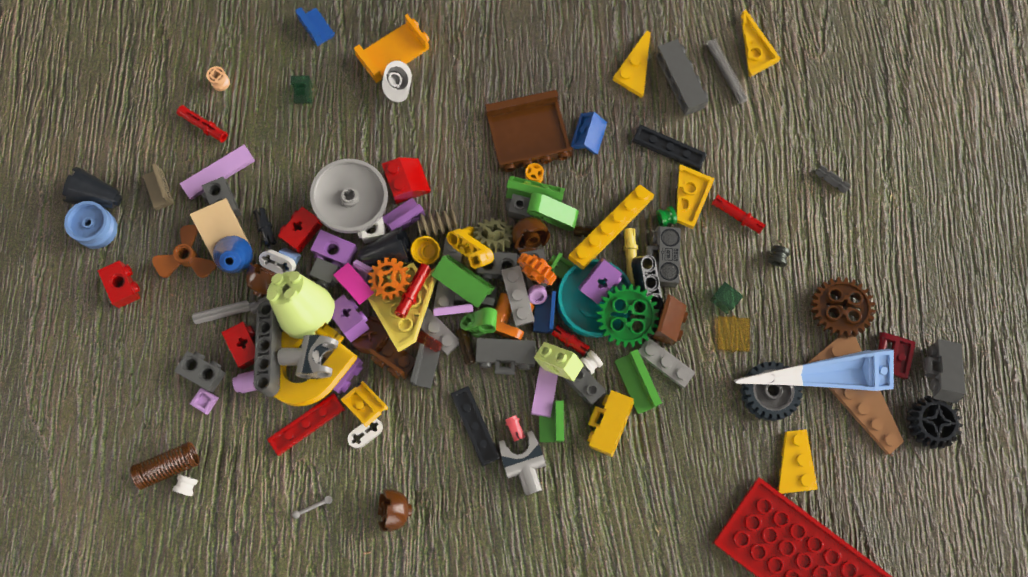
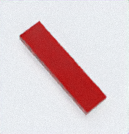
M333 393L269 437L267 441L277 456H280L346 409Z

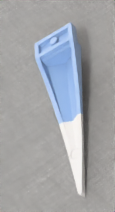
M882 349L856 352L735 379L734 382L737 384L795 385L869 391L894 389L893 350Z

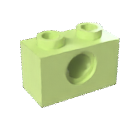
M546 342L542 344L534 356V359L544 370L571 381L575 380L584 366L574 352Z

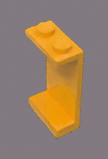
M408 14L404 15L405 24L366 49H363L360 44L354 47L357 59L376 83L382 80L384 70L391 61L397 60L407 64L429 49V37L424 31H420L417 21L414 18L411 19Z

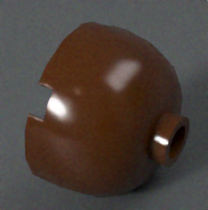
M536 217L522 218L512 228V242L519 253L537 250L535 247L541 244L544 247L550 239V233L546 225Z
M250 263L246 272V283L250 289L254 290V295L264 298V295H267L271 279L276 273L264 268L262 265L254 264L253 266Z
M383 489L378 502V515H381L382 521L378 522L379 528L382 532L396 531L402 528L407 522L408 516H411L412 505L408 504V500L403 493L397 490Z

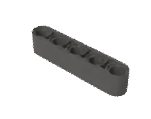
M263 301L257 308L253 384L254 388L265 396L273 397L280 388V364L278 363L277 355L281 349L282 329L270 302Z

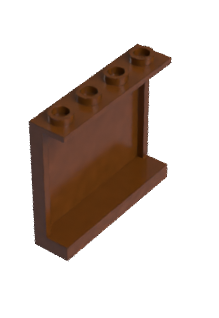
M557 90L485 105L500 172H512L516 168L521 167L527 168L532 163L544 165L553 160L559 159L563 161L572 156L573 148L569 145L558 104Z

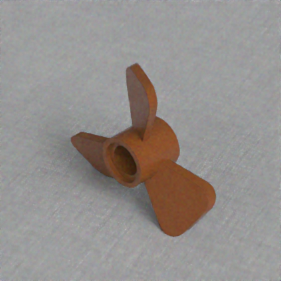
M185 225L180 229L182 244L174 248L173 254L153 257L152 263L161 277L168 278L180 265L192 267L200 278L207 277L216 269L215 262L199 258L197 252L191 248L199 232L195 225ZM189 252L188 257L185 258V259H182L183 255H184L185 253Z

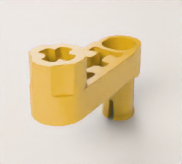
M467 226L463 229H455L448 232L447 242L455 250L468 258L472 268L477 269L493 262L494 255L492 250L473 238V227Z

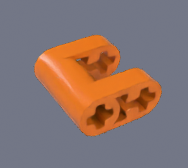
M501 293L495 306L497 324L496 331L493 333L511 340H522L524 331L507 324L512 311L507 294ZM530 303L533 312L535 306L532 303Z

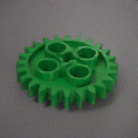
M621 284L620 290L614 286L613 293L609 290L606 291L608 294L607 298L601 296L604 303L597 304L601 307V311H596L595 313L601 315V317L596 319V321L602 322L598 329H605L602 335L604 337L610 335L608 341L612 342L615 339V345L617 346L621 341L623 347H627L628 342L631 347H634L635 341L642 345V338L648 341L647 334L654 335L651 328H658V325L654 323V320H660L659 317L655 316V313L660 311L659 309H654L657 302L650 301L653 295L646 296L647 289L640 292L639 285L634 290L633 284H629L627 289L624 284ZM621 299L623 307L620 310H616L615 302ZM640 301L642 303V309L639 312H636L634 309V305L636 302ZM611 312L644 315V318L611 316ZM616 319L621 321L619 329L613 328V322ZM635 321L640 323V329L637 331L632 329V324Z

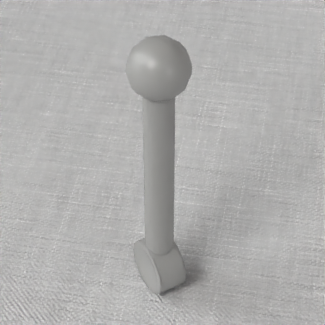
M326 496L324 500L300 511H294L292 516L297 519L301 514L325 503L331 504L333 498Z

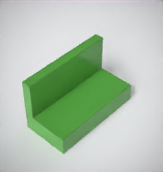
M556 400L553 403L550 418L539 416V442H564V400Z

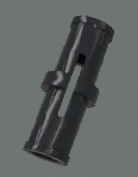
M259 208L261 216L257 209L253 211L258 224L257 229L258 232H261L265 247H270L268 239H270L272 245L277 243L272 232L273 226L268 221L265 209Z

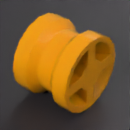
M538 163L529 164L525 170V179L541 183L544 174L543 167Z

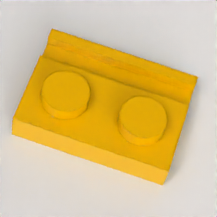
M362 381L360 382L361 385L354 387L341 398V401L367 427L388 407Z

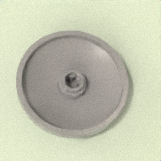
M341 159L326 165L315 176L310 189V201L315 215L326 227L341 233H358L375 225L383 216L387 207L388 191L384 178L375 167L358 159Z

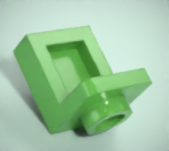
M561 252L557 256L553 255L547 263L552 267L551 271L560 280L574 266L573 263L562 257L563 254Z

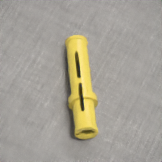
M626 228L623 230L626 272L631 284L635 286L631 262L637 256L638 250L635 236L636 230L635 228Z

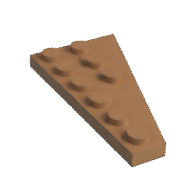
M852 333L849 338H846L845 334H843L807 363L861 352L862 350ZM827 387L886 455L891 454L904 442L881 391Z

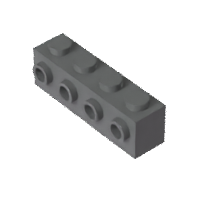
M678 39L658 46L655 56L684 115L686 116L705 109L709 97L701 86L699 76L693 70L691 60H688L684 46L680 44Z

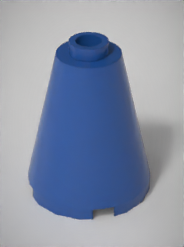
M235 235L226 236L215 245L213 258L216 265L222 271L235 274L248 268L252 262L253 252L250 244L243 238Z

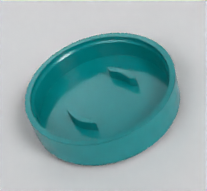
M593 259L584 270L577 265L570 268L561 279L556 291V306L562 321L575 333L591 338L604 337L602 334L605 329H598L602 322L596 321L601 315L595 313L596 311H601V307L582 293L578 287L597 264L598 259ZM612 264L622 273L620 276L622 279L616 287L620 290L621 284H624L627 289L628 285L631 284L629 278L619 267ZM598 279L599 284L604 285L606 283L604 279ZM612 286V288L609 290V291H611L612 293L614 292V290H613V287H614V286ZM621 299L615 302L616 310H620L623 307ZM611 312V316H622L625 318L631 316L630 313ZM616 319L613 322V328L619 329L621 321Z

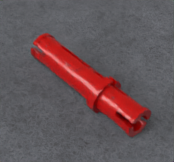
M184 105L179 106L176 114L203 130L205 135H210L221 143L227 139L228 133L218 128L214 122L207 121Z
M719 194L712 202V205L741 222L742 226L746 225L758 234L766 226V224L752 217L750 212L746 213L722 198Z
M423 263L419 265L409 287L401 295V301L394 311L396 316L405 319L411 306L416 303V297L431 272V268Z

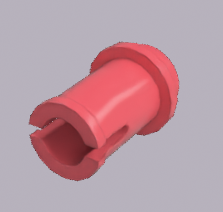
M516 415L505 420V426L508 425L514 442L526 437L519 423L520 418L517 419Z

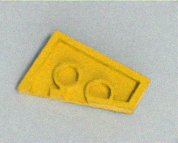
M681 164L678 171L677 223L693 229L714 178Z
M807 429L785 432L782 464L779 470V485L777 487V491L781 494L818 489Z

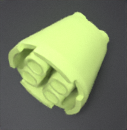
M297 271L275 274L267 290V299L281 329L292 338L303 339L305 335H315V331L324 323L328 324L333 316L335 303L330 293Z

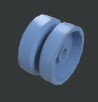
M83 201L75 204L65 216L64 226L66 232L71 238L90 249H100L107 246L114 240L117 234L118 225L115 217L100 204L93 201Z

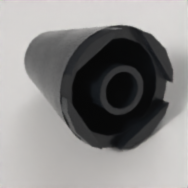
M74 167L72 169L75 171L73 176L68 175L62 195L66 196L63 202L78 204L83 201H93L100 204L103 208L112 209L121 204L122 196L119 190L84 169Z
M402 226L397 227L360 250V254H358L359 261L370 267L372 265L378 266V260L384 263V258H389L390 262L392 258H396L397 263L399 261L404 262L403 264L413 263L414 259L410 256L409 252L411 242L406 231H401Z

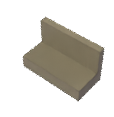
M154 163L152 164L154 171L143 175L153 207L155 210H159L173 205L174 201L164 172Z

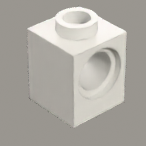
M383 217L370 227L376 228L374 233H367L368 229L358 232L359 238H362L365 244L374 242L386 234Z

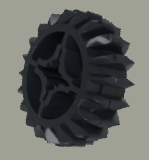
M925 396L924 399L920 398L917 400V403H913L911 405L913 409L907 411L911 415V417L906 418L907 421L911 422L907 428H912L913 430L910 435H916L915 442H922L924 447L929 446L931 449H943L945 446H951L952 442L957 441L956 435H961L962 433L958 429L963 426L958 421L962 416H957L956 413L959 409H953V403L951 402L947 403L946 401L934 399L933 396ZM927 407H929L927 416L923 418V412ZM946 427L945 433L943 434V436L939 438V434L942 433V428Z

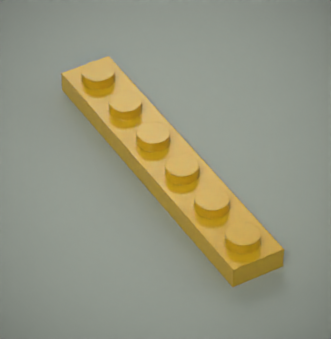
M639 184L569 254L568 259L584 270L654 198V194Z

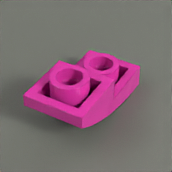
M346 263L333 274L358 305L375 293L373 290H370V286L349 263Z

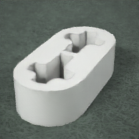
M266 250L259 256L260 264L273 272L282 274L295 271L296 263L292 258L277 251ZM270 255V259L273 261L268 262L266 256ZM287 263L289 269L285 270V266L282 264Z
M377 418L373 421L374 424L378 423L376 432L371 430L366 433L370 429V425L367 427L363 424L359 425L348 435L349 445L356 449L364 447L382 432V422ZM363 433L365 434V435L360 439V441H361L360 444H358V443H356V442L353 444L352 441H354V437H353V436H354L355 434H356L357 436H360V435H362Z

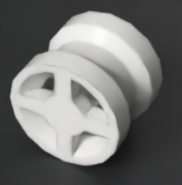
M592 350L587 353L585 358L580 359L584 365L583 367L591 375L597 367L600 368L603 365L601 359Z
M178 474L177 485L173 486L172 490L192 496V489L198 480Z

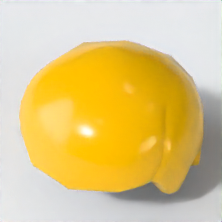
M421 236L416 238L411 244L410 253L412 258L420 264H433L440 257L441 248L439 243L432 237Z

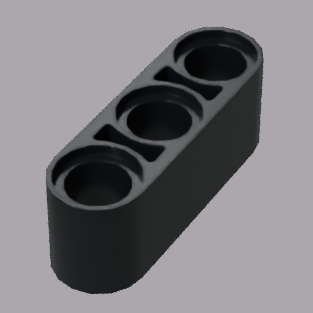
M651 255L636 256L631 262L635 287L639 285L640 292L647 289L646 296L653 295L651 302H657L654 309H660L663 299L655 258ZM638 301L639 307L642 309V303Z

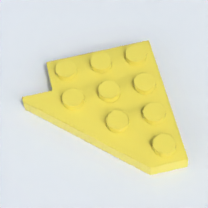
M414 263L405 266L409 268L406 274L411 275L410 278H407L408 282L412 281L418 270ZM435 268L427 276L416 297V303L411 306L405 319L394 314L401 301V297L395 295V299L390 300L388 295L387 299H382V295L376 296L377 290H373L375 293L368 298L398 352L412 345L417 340L437 280L432 276ZM390 275L387 277L389 279L388 282H392ZM390 287V288H389L388 290H386V291H387V292H392V291H394V290H396V289L393 288V287Z

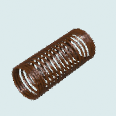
M186 442L181 446L175 447V449L172 448L168 452L165 451L161 455L158 454L154 458L151 457L147 461L144 460L140 464L132 465L130 468L131 478L135 486L142 490L184 472L188 468L191 469L198 466L200 462L194 445L191 442Z

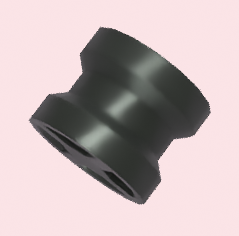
M772 246V254L768 258V263L778 267H785L787 265L786 258L790 255L791 251L783 246Z

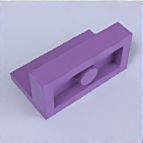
M412 197L383 216V220L390 231L401 226L403 227L401 231L417 222V219H420V214L425 216L421 205H418Z

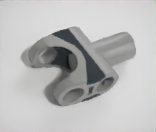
M305 335L301 348H281L278 351V363L281 366H297L295 375L300 378L321 379L331 377L333 369L321 365V359L326 352L338 347V341L327 336Z
M532 431L526 432L528 449L522 454L512 453L506 447L504 440L499 441L501 458L507 478L519 475L525 496L542 490L536 469L546 466L541 447Z

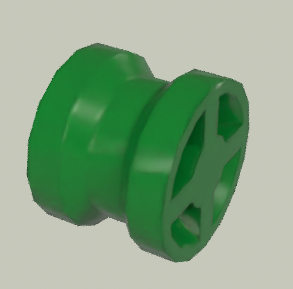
M668 206L665 210L658 209L656 211L660 226L666 227L667 224L677 223V215L673 206Z

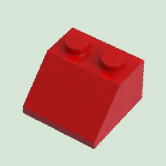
M399 157L382 163L396 204L431 192L419 158Z

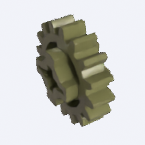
M491 218V221L484 219V223L478 222V227H474L473 238L489 249H492L495 253H497V249L504 251V247L510 248V243L513 244V237L511 235L513 226L508 225V221L502 223L500 218L497 221L494 218Z

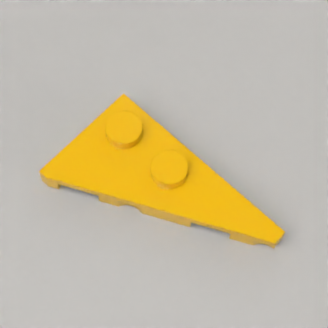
M744 10L741 14L748 74L749 77H752L778 63L781 58L747 10Z
M649 31L645 32L613 77V81L640 98L643 97L651 34Z

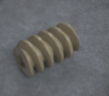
M450 209L449 215L443 210L442 216L436 211L434 217H432L431 213H428L426 219L423 214H420L419 220L417 219L420 237L423 236L424 232L430 237L431 231H433L435 236H438L439 230L445 235L446 229L449 232L453 231L454 227L457 229L453 209Z

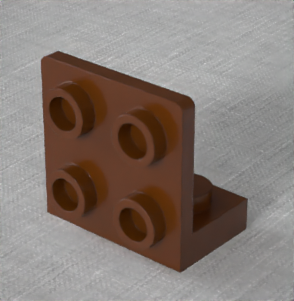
M389 339L381 350L376 352L370 349L368 351L372 356L370 359L382 369L384 366L387 367L389 374L396 379L401 377L405 380L414 368L416 358L404 350L398 352L393 342Z

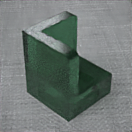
M291 76V85L294 89V103L312 104L313 83L310 76Z
M724 282L709 301L726 314H729L743 298V295Z

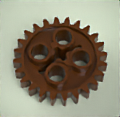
M837 277L835 282L831 278L828 284L823 282L821 287L816 289L817 293H814L812 296L815 300H812L810 305L815 307L811 309V312L816 313L813 320H820L817 326L824 325L823 332L828 329L831 330L830 336L836 332L838 338L845 334L846 338H849L851 333L856 337L859 334L858 331L863 333L865 328L868 329L871 325L870 322L874 320V317L871 315H874L876 310L871 308L876 303L870 302L873 295L867 296L866 293L869 289L862 290V283L856 286L855 279L849 283L848 277L843 282L840 277ZM830 294L836 295L838 300L832 299ZM850 297L855 298L857 300V303H853L850 300ZM828 312H833L836 318L829 316ZM848 315L855 317L856 321H851Z

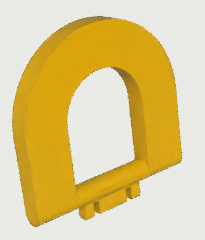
M324 323L315 331V335L331 337L338 341V347L333 349V353L323 364V366L333 369L332 376L321 379H309L302 383H293L287 377V366L280 365V388L274 397L281 402L291 406H306L321 400L331 392L357 360V355L341 344L344 337L328 324ZM284 331L282 332L281 348L300 347L303 339L292 338Z

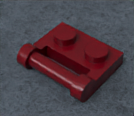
M880 332L878 336L880 340L878 350L886 349L888 342L893 343L891 350H893L894 376L904 380L908 379L916 342Z

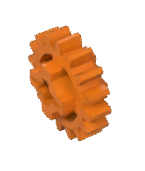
M522 253L518 258L517 263L520 264L519 266L523 268L522 272L529 279L539 284L545 283L548 286L552 285L556 280L557 276L551 271L552 267L544 259L534 254L531 256L526 253Z
M384 258V263L378 260V266H371L374 272L368 273V275L372 276L368 283H373L370 290H377L375 295H382V299H387L388 295L390 300H394L395 295L401 297V291L406 292L407 290L405 285L410 284L407 278H410L411 275L406 274L409 268H402L404 262L399 261L397 263L396 258H392L391 262L389 258ZM386 266H393L388 271L383 269ZM388 275L391 276L390 279L392 280V282H388ZM390 287H393V288L396 289V290H394V291H392V292H387V291H386V290H388Z

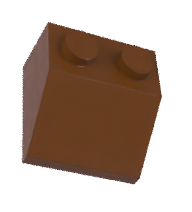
M668 294L663 300L662 307L659 309L657 317L660 320H656L655 323L658 325V328L654 327V335H652L651 339L669 345H674L677 341H680L683 330H680L682 323L686 322L688 312H685L687 306Z

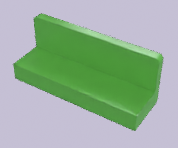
M510 176L507 183L506 198L512 199L513 194L530 198L532 193H540L562 203L565 188Z
M450 255L443 256L432 273L435 279L476 308L480 307L486 296L491 294L495 288Z
M638 349L631 351L629 355L615 360L614 363L629 396L634 399V408L637 414L662 404Z

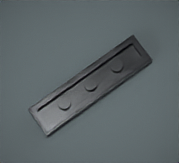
M641 124L632 140L635 144L697 171H700L707 155L705 152Z
M469 386L451 393V397L482 467L499 460L498 451Z

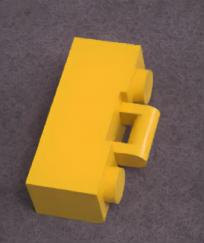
M611 390L610 394H606L602 403L604 409L597 406L594 407L588 425L596 429L590 432L587 442H590L589 446L591 449L613 457L634 405V399ZM600 414H603L601 423L597 424Z

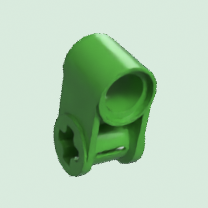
M486 307L466 314L460 322V327L465 331H470L471 335L476 338L496 331L497 311Z

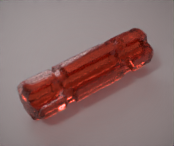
M423 331L419 332L416 340L418 343L424 344L427 348L430 347V350L434 352L441 350L442 343L436 339L434 341L433 337Z

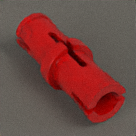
M559 325L551 334L565 343L567 348L571 347L582 356L590 348L589 345L576 338L577 335L574 333L570 334Z

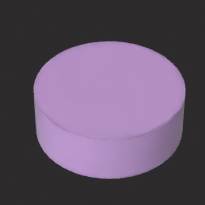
M534 285L528 289V298L532 304L539 305L546 301L547 292L542 285Z

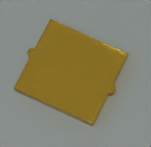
M735 315L732 317L718 316L717 350H728L732 353L735 351L749 352L750 318H738Z

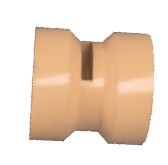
M214 66L208 70L207 79L215 90L223 91L229 87L230 80L221 67Z

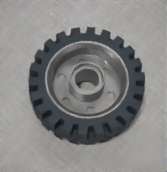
M775 361L764 362L753 367L745 377L789 368V366H783V363H776ZM741 384V393L743 394L741 398L746 403L744 404L745 407L750 409L749 412L751 414H755L757 418H763L766 421H776L791 415L797 410V406L800 405V399L803 396V393H801V390H803L802 386ZM769 386L775 390L774 396L768 393Z

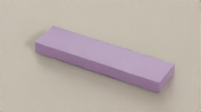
M242 145L181 182L180 185L189 199L192 200L204 192L203 184L222 176L227 179L255 162L246 146Z

